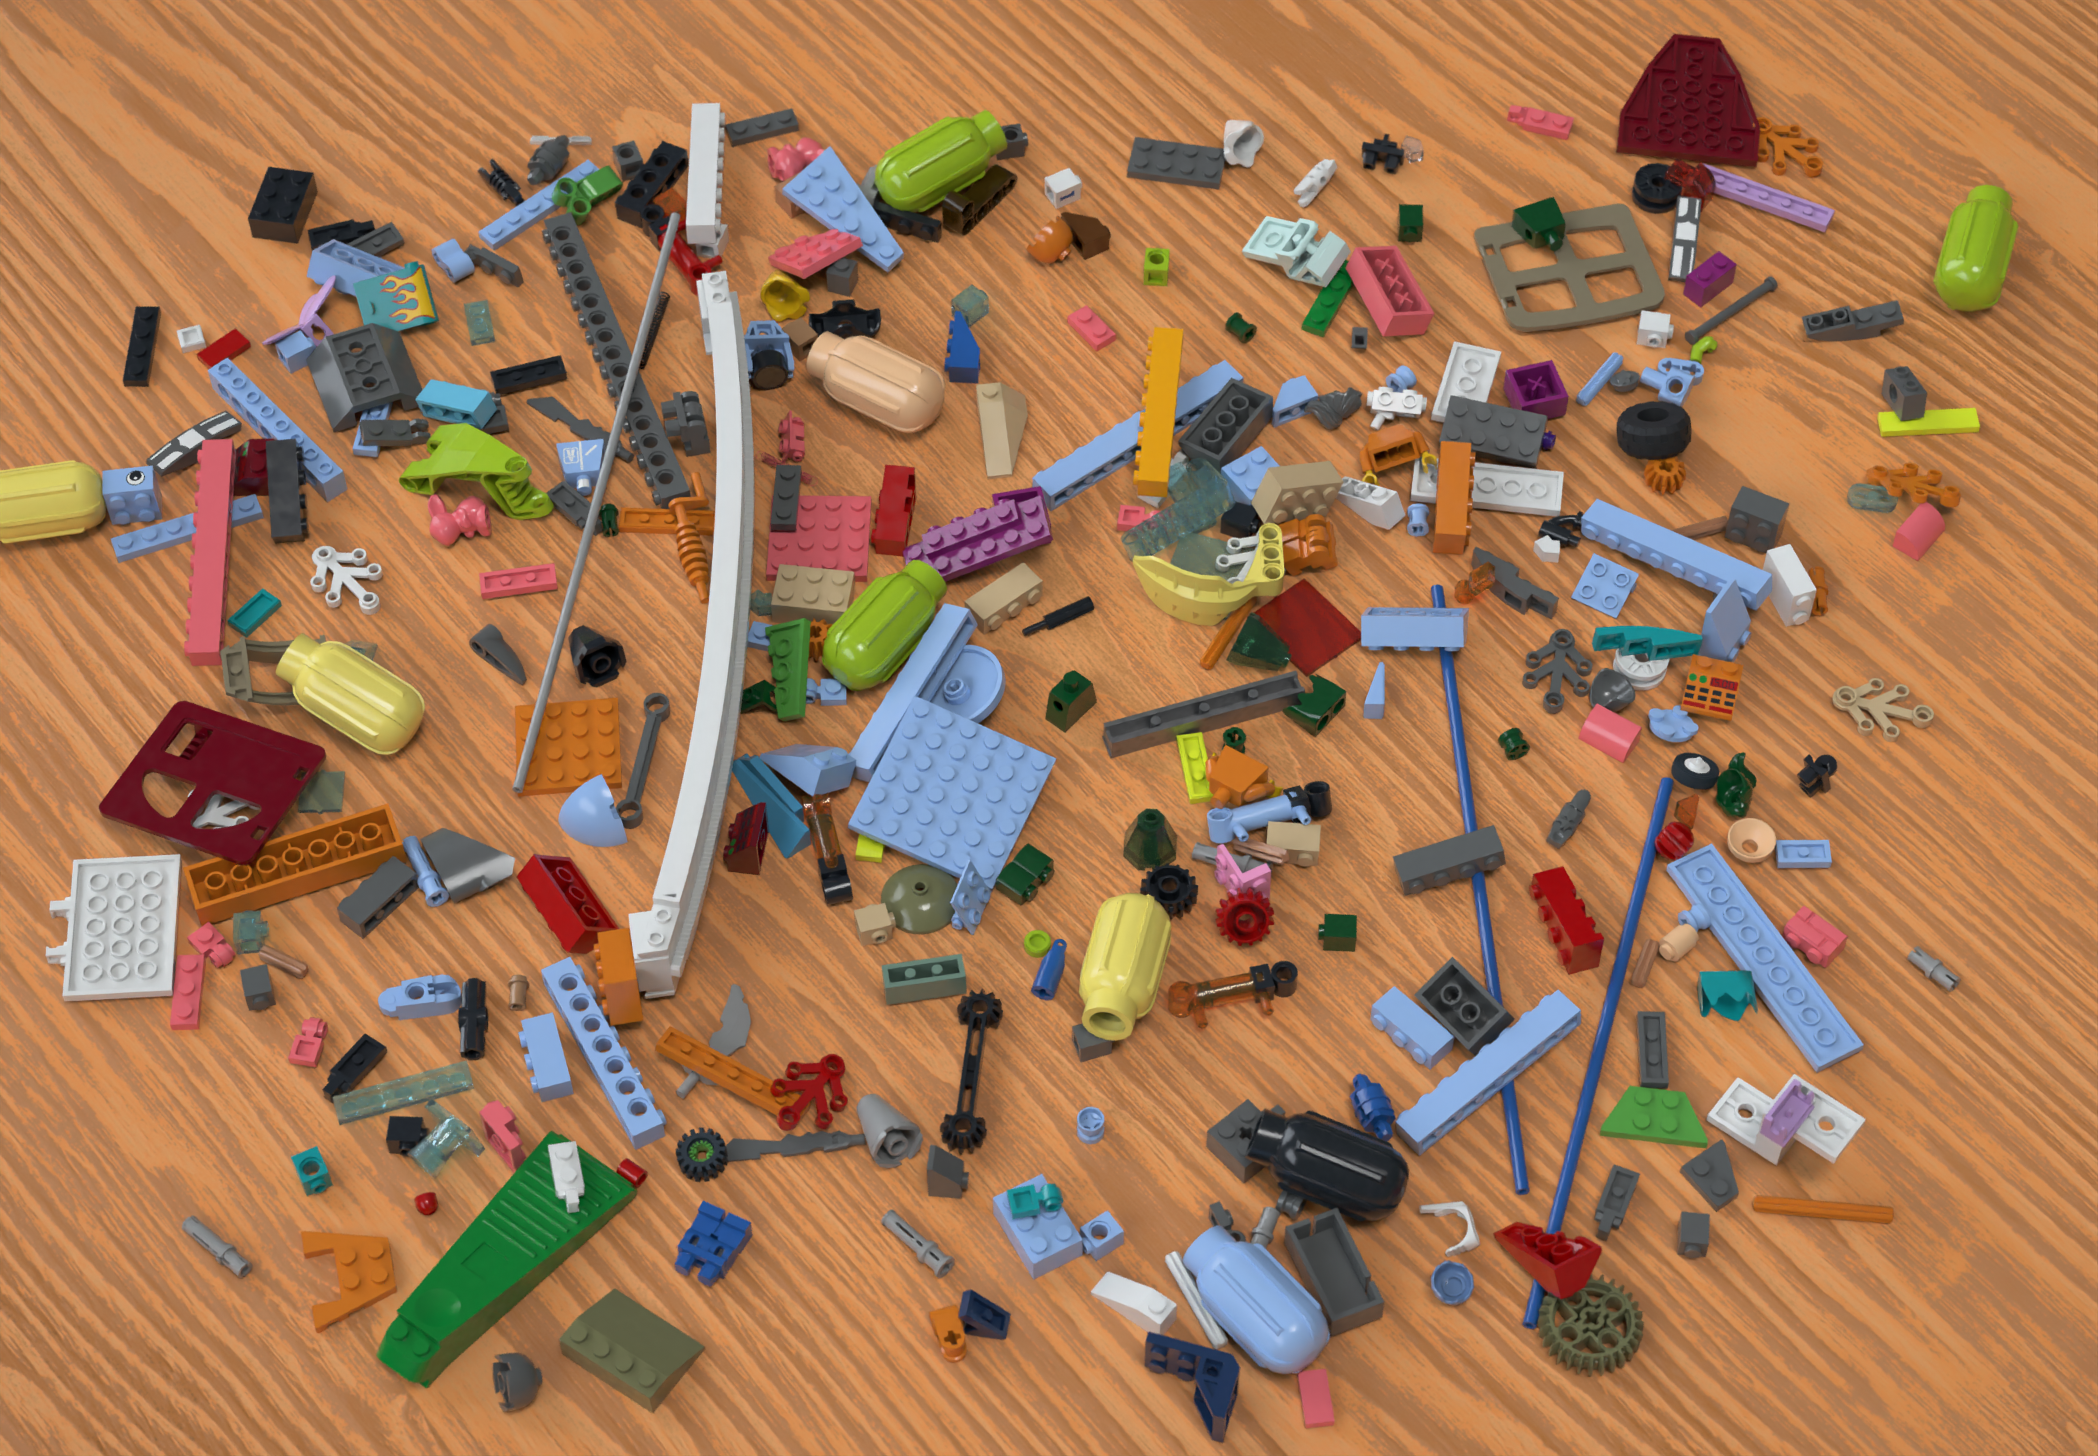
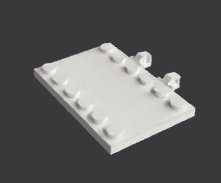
M180 854L73 860L71 896L66 897L65 900L50 901L49 908L53 919L56 916H62L64 919H67V942H64L63 946H57L56 948L46 946L48 964L65 966L62 995L64 1001L173 996L182 865Z

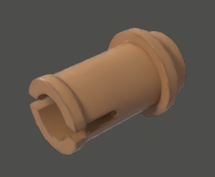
M513 975L511 980L508 981V987L510 988L508 1008L513 1011H522L526 1009V989L529 988V982L524 975Z

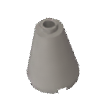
M878 1094L865 1095L860 1099L856 1110L873 1160L880 1167L893 1168L902 1165L900 1161L908 1157L911 1159L921 1148L923 1135L919 1127Z

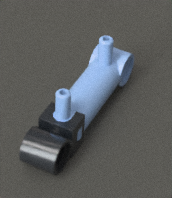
M1315 781L1308 783L1304 790L1300 785L1284 789L1282 796L1233 809L1226 807L1223 809L1214 808L1207 813L1210 840L1215 843H1227L1237 836L1241 842H1245L1249 838L1248 831L1268 826V821L1285 822L1291 820L1293 823L1308 825L1311 822V816L1322 817L1331 813L1330 786L1326 782Z

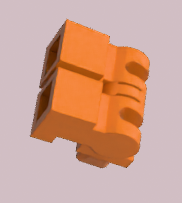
M1312 514L1301 521L1294 519L1278 525L1282 531L1284 568L1292 576L1301 574L1302 568L1310 565L1314 569L1322 566L1324 570L1338 565L1333 524L1330 521L1326 522L1324 516Z

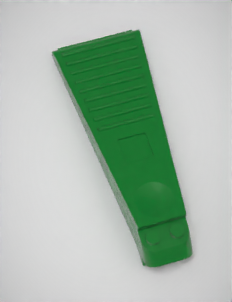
M550 1131L398 1308V1317L388 1327L377 1350V1358L406 1380L429 1388L454 1360L630 1203L637 1195V1190L632 1187L633 1184L577 1145L584 1183V1196H578L579 1212L568 1213L565 1198L559 1199L556 1197L548 1145L572 1141L562 1134L558 1135L554 1131Z

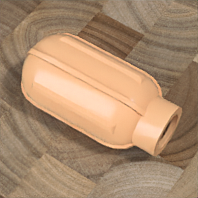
M827 331L817 338L809 352L806 365L807 372L823 380L824 387L832 398L895 430L904 433H914L923 430L932 424L940 414L944 403L945 382L940 373L931 366L879 341L865 336H852L843 339Z

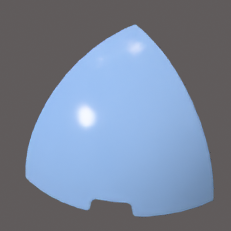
M602 774L581 785L563 804L558 818L559 825L565 833L576 841L596 847H611L628 842L622 820L614 806V799Z

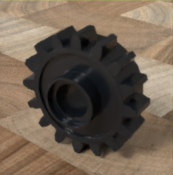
M1166 863L1164 866H1155L1152 872H1146V879L1141 880L1140 894L1153 896L1154 900L1163 906L1170 920H1172L1173 914L1176 913L1178 916L1183 917L1184 909L1188 912L1192 911V904L1197 903L1198 885H1195L1196 878L1195 876L1190 877L1188 869L1184 870L1178 864L1174 866Z

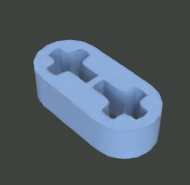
M1664 358L1658 363V372L1668 375L1669 372L1666 371V368L1671 369V367H1674L1689 374L1690 372H1695L1694 376L1696 377L1693 386L1702 382L1704 367L1698 362Z

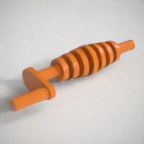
M694 472L690 476L696 496L675 498L669 502L668 506L671 512L676 513L679 523L675 527L679 559L690 584L697 587L700 602L706 604L709 602L706 583L710 580L706 550L695 524L688 521L686 511L707 506L709 499L706 496L700 473Z

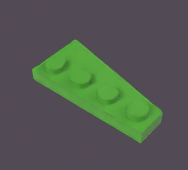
M806 618L765 627L766 636L770 639L768 653L773 659L774 666L771 668L772 678L776 679L777 686L774 689L778 719L785 722L805 717L811 621Z

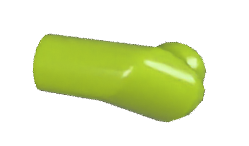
M1710 336L1703 337L1692 346L1690 361L1701 364L1703 353L1706 350L1708 352L1716 350L1717 341L1713 340V337Z

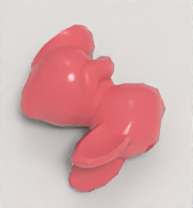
M806 137L799 140L795 148L790 144L784 145L781 150L776 147H770L767 150L770 173L773 178L785 181L803 171L805 167L825 150H823L819 142Z
M435 494L429 498L428 511L432 518L429 531L431 536L441 544L450 546L455 543L460 533H464L468 538H472L474 532H479L485 537L491 535V519L488 506L478 497L469 496L457 506L453 513L447 512L443 500Z

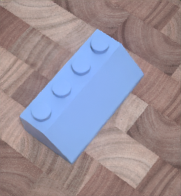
M333 239L312 251L306 277L313 279L319 285H324L331 276L335 275L336 280L333 288H336L335 290L339 293L356 296L353 283L405 268Z
M1368 607L1361 615V646H1368L1369 650H1383L1384 646H1394V650L1399 651L1409 650V647H1419L1421 651H1432L1434 647H1445L1446 651H1459L1460 647H1464L1467 642L1469 608Z

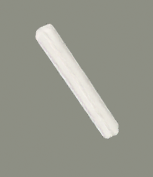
M1174 1251L1167 1254L1165 1262L1213 1348L1220 1349L1226 1346L1228 1339L1220 1324L1202 1306L1198 1285L1189 1269L1183 1264L1180 1253Z

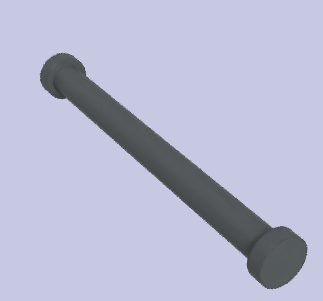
M1771 276L1767 277L1763 284L1696 329L1687 331L1685 333L1687 342L1694 345L1698 342V338L1768 291L1777 289V281Z

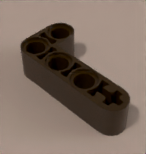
M995 164L985 173L983 178L979 179L963 195L951 190L945 196L942 204L943 224L963 236L967 235L1013 190L1017 182V175Z

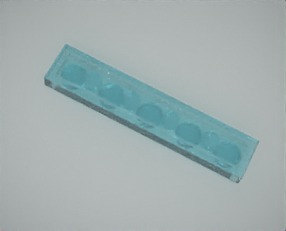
M466 1060L337 1095L332 1098L339 1125L471 1090L474 1089Z

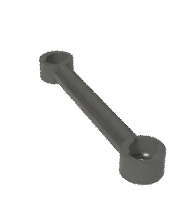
M662 693L648 695L643 703L646 722L627 795L616 806V811L625 829H634L643 821L642 806L640 804L661 722L670 716L669 699ZM654 704H663L662 708L654 710V712L649 710V707ZM626 810H636L635 814L627 816V818L621 816Z

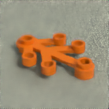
M1766 117L1757 118L1760 125L1758 162L1764 163L1769 159L1768 139L1774 144V162L1772 166V173L1774 175L1782 176L1786 172L1787 164L1784 162V152L1803 166V170L1808 177L1814 178L1821 174L1823 168V160L1817 156L1806 157L1794 148H1804L1808 153H1815L1819 146V141L1816 138H1800L1802 128L1799 125H1772L1771 120ZM1777 134H1787L1788 138L1780 137Z
M1905 463L1903 469L1887 470L1883 466H1874L1867 470L1868 483L1877 487H1885L1891 496L1900 497L1903 495V490H1905L1912 497V501L1922 504L1927 502L1928 493L1940 496L1939 502L1944 506H1959L1961 498L1959 488L1946 486L1944 489L1927 485V483H1941L1943 473L1939 470L1930 469L1927 475L1917 476L1919 466L1914 463Z

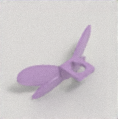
M331 276L319 290L318 294H314L308 299L302 309L299 325L271 336L263 341L262 344L274 343L301 330L307 338L310 337L317 347L323 339L317 340L314 338L312 325L323 329L324 338L334 335L316 312L333 288L336 276Z

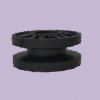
M1661 163L1647 164L1636 172L1631 195L1634 203L1639 208L1655 214L1667 213L1676 208L1677 198L1681 196L1684 182L1681 174L1669 165Z

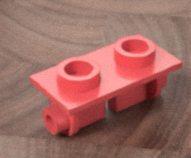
M789 410L785 419H781L778 432L781 434L779 453H782L783 462H786L787 458H792L794 461L799 462L805 456V443L801 441L804 439V422L799 417L792 418V411Z

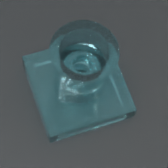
M431 1098L424 1107L437 1126L418 1145L407 1152V1155L425 1172L437 1178L445 1163L460 1144L477 1157L485 1148L471 1128Z

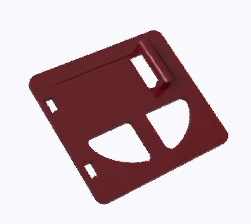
M179 701L173 705L101 801L99 811L104 818L239 865H248L255 860L326 760V752L319 745L188 701ZM186 724L194 725L195 736L180 756L165 752ZM301 770L307 772L301 781L296 779ZM149 773H158L196 786L173 817H164L147 801L144 795L143 783L146 775ZM217 794L261 809V812L252 819L234 826L213 829L192 826L211 798ZM259 829L265 831L259 840L253 838Z

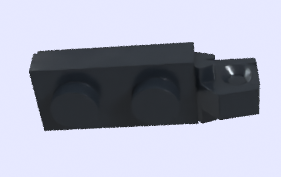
M352 219L308 229L312 251L333 239L348 244L374 231L375 226L373 220L361 223L355 222Z
M364 1034L330 1070V1075L327 1078L329 1083L322 1089L324 1098L333 1103L343 1092L346 1094L350 1092L387 1053V1047L369 1035Z

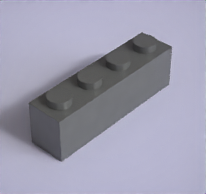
M1494 825L1393 856L1395 871L1405 896L1418 894L1425 889L1435 886H1444L1460 878H1469L1479 872L1495 870L1506 864L1504 849Z

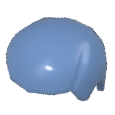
M1447 1260L1435 1268L1431 1276V1289L1435 1297L1441 1302L1450 1305H1460L1469 1299L1474 1289L1473 1275L1464 1264Z

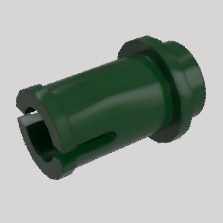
M604 504L599 511V516L602 518L603 535L606 537H610L609 528L612 530L613 537L619 534L617 525L619 511L614 504Z

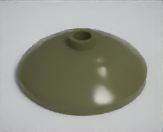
M911 865L895 872L887 880L882 890L881 904L885 903L888 913L893 912L896 928L918 935L934 933L952 922L951 918L955 910L950 902L957 888V883L950 874L931 865Z

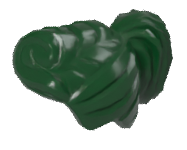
M1744 752L1734 755L1728 765V769L1721 773L1717 779L1715 800L1727 816L1746 817L1752 801L1753 789L1756 786L1757 779L1755 775L1744 765L1746 755Z

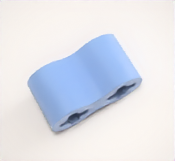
M452 238L432 249V255L436 263L445 271L453 283L475 272V267L470 257L463 252L455 239Z

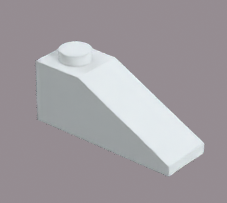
M1107 1271L1091 1291L1092 1296L1146 1332L1164 1335L1176 1320V1303L1153 1288Z

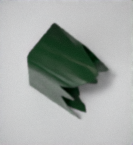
M1317 674L1316 676L1309 675V679L1313 683V693H1299L1298 699L1302 704L1289 706L1282 711L1287 717L1314 737L1330 723L1346 704V691Z

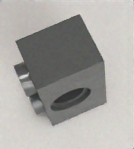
M1899 366L1885 370L1882 395L1898 418L1904 421L1924 417L1927 392L1909 367Z

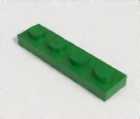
M1345 260L1327 287H1323L1302 323L1303 331L1323 338L1326 335L1354 285L1346 270L1349 261Z

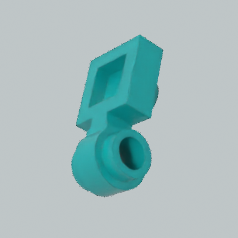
M1034 1184L1007 1190L1013 1220L1040 1214L1039 1205H1042L1048 1212L1057 1211L1062 1207V1192L1056 1184H1046L1037 1193Z

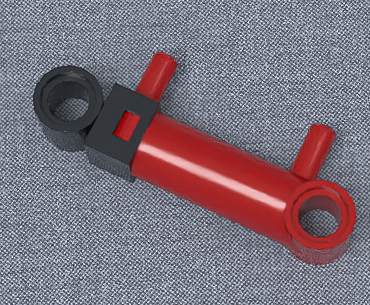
M651 204L644 207L641 211L643 232L646 236L650 237V241L655 248L661 251L670 216L665 217L664 209L661 206ZM686 219L678 223L669 260L689 283L691 292L698 296L696 281L702 280V274L712 273V268L722 264L723 259L720 255L705 262L698 258L679 234V232L686 229Z

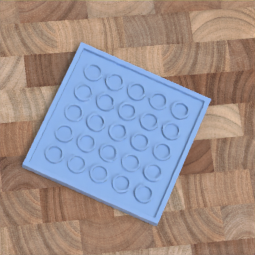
M914 695L848 823V829L957 878H961L968 860H971L992 893L996 884V878L1003 870L1056 763V758Z

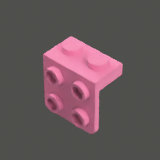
M1224 844L1218 845L1217 855L1215 856L1217 867L1214 873L1220 885L1224 884L1227 893L1231 892L1233 895H1236L1237 888H1241L1242 893H1246L1248 887H1251L1254 895L1260 890L1263 899L1268 897L1270 900L1271 870L1265 863L1242 873Z

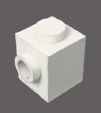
M1641 311L1637 345L1665 348L1667 339H1672L1674 325L1669 324L1671 314Z

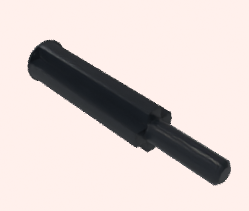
M1089 596L1042 616L1044 620L1024 628L1022 633L1024 636H1027L1045 627L1050 630L1094 610V604Z

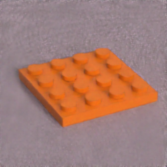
M618 697L547 703L524 788L521 793H517L518 797L574 792L581 785L601 774L609 789L622 788ZM536 704L515 706L516 773Z

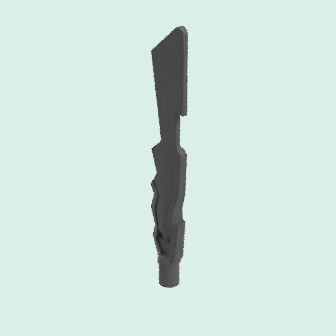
M554 397L527 400L529 406L554 422L559 419L569 425L570 432L585 440L603 439L606 452L610 432L603 431L602 427L593 426L589 419L578 420ZM619 440L615 456L631 462L634 454L626 450Z
M820 1131L814 1134L807 1132L801 1137L787 1134L781 1141L733 1138L726 1145L728 1162L761 1159L760 1154L780 1153L783 1157L821 1150L824 1153L844 1150L850 1146L865 1145V1135H851L841 1131L833 1133Z

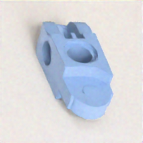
M442 974L401 981L402 986L387 988L378 997L381 1012L390 1017L398 1016L399 1020L447 1015L458 1010L462 1004V993L459 985L449 975Z

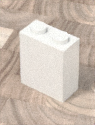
M1791 544L1767 550L1763 570L1772 574V592L1768 596L1786 627L1794 624H1803L1810 618L1817 589Z

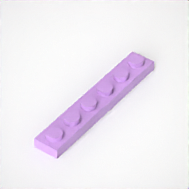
M1703 163L1693 180V185L1822 232H1826L1835 212L1833 209Z

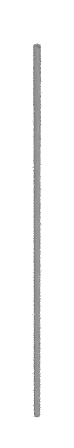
M678 213L671 214L513 784L512 790L517 793L523 791L680 220Z

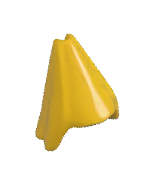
M779 269L770 274L760 291L762 302L766 305L771 317L778 322L787 318L798 319L802 317L807 310L804 303L810 300L808 290Z

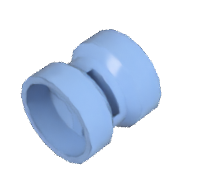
M1086 1107L1078 1113L1077 1136L1083 1143L1095 1144L1102 1140L1104 1136V1115L1098 1108Z

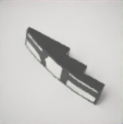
M1678 196L1668 280L1685 282L1686 276L1694 270L1701 210L1700 198Z
M223 411L187 429L166 443L146 459V464L148 466L153 465L154 470L159 475L164 476L198 463L197 454L198 450H202V440L222 439L240 432L242 423L229 412Z

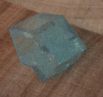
M759 589L751 594L750 610L757 616L772 615V593H762Z

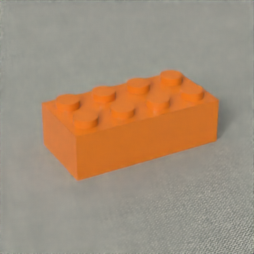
M1441 441L1438 459L1433 553L1463 555L1464 546H1469V538L1471 536L1470 519L1473 506V470L1476 455L1475 452H1471V443Z

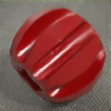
M1675 821L1670 822L1655 838L1657 851L1661 856L1672 861L1682 858L1694 844V836L1689 827Z

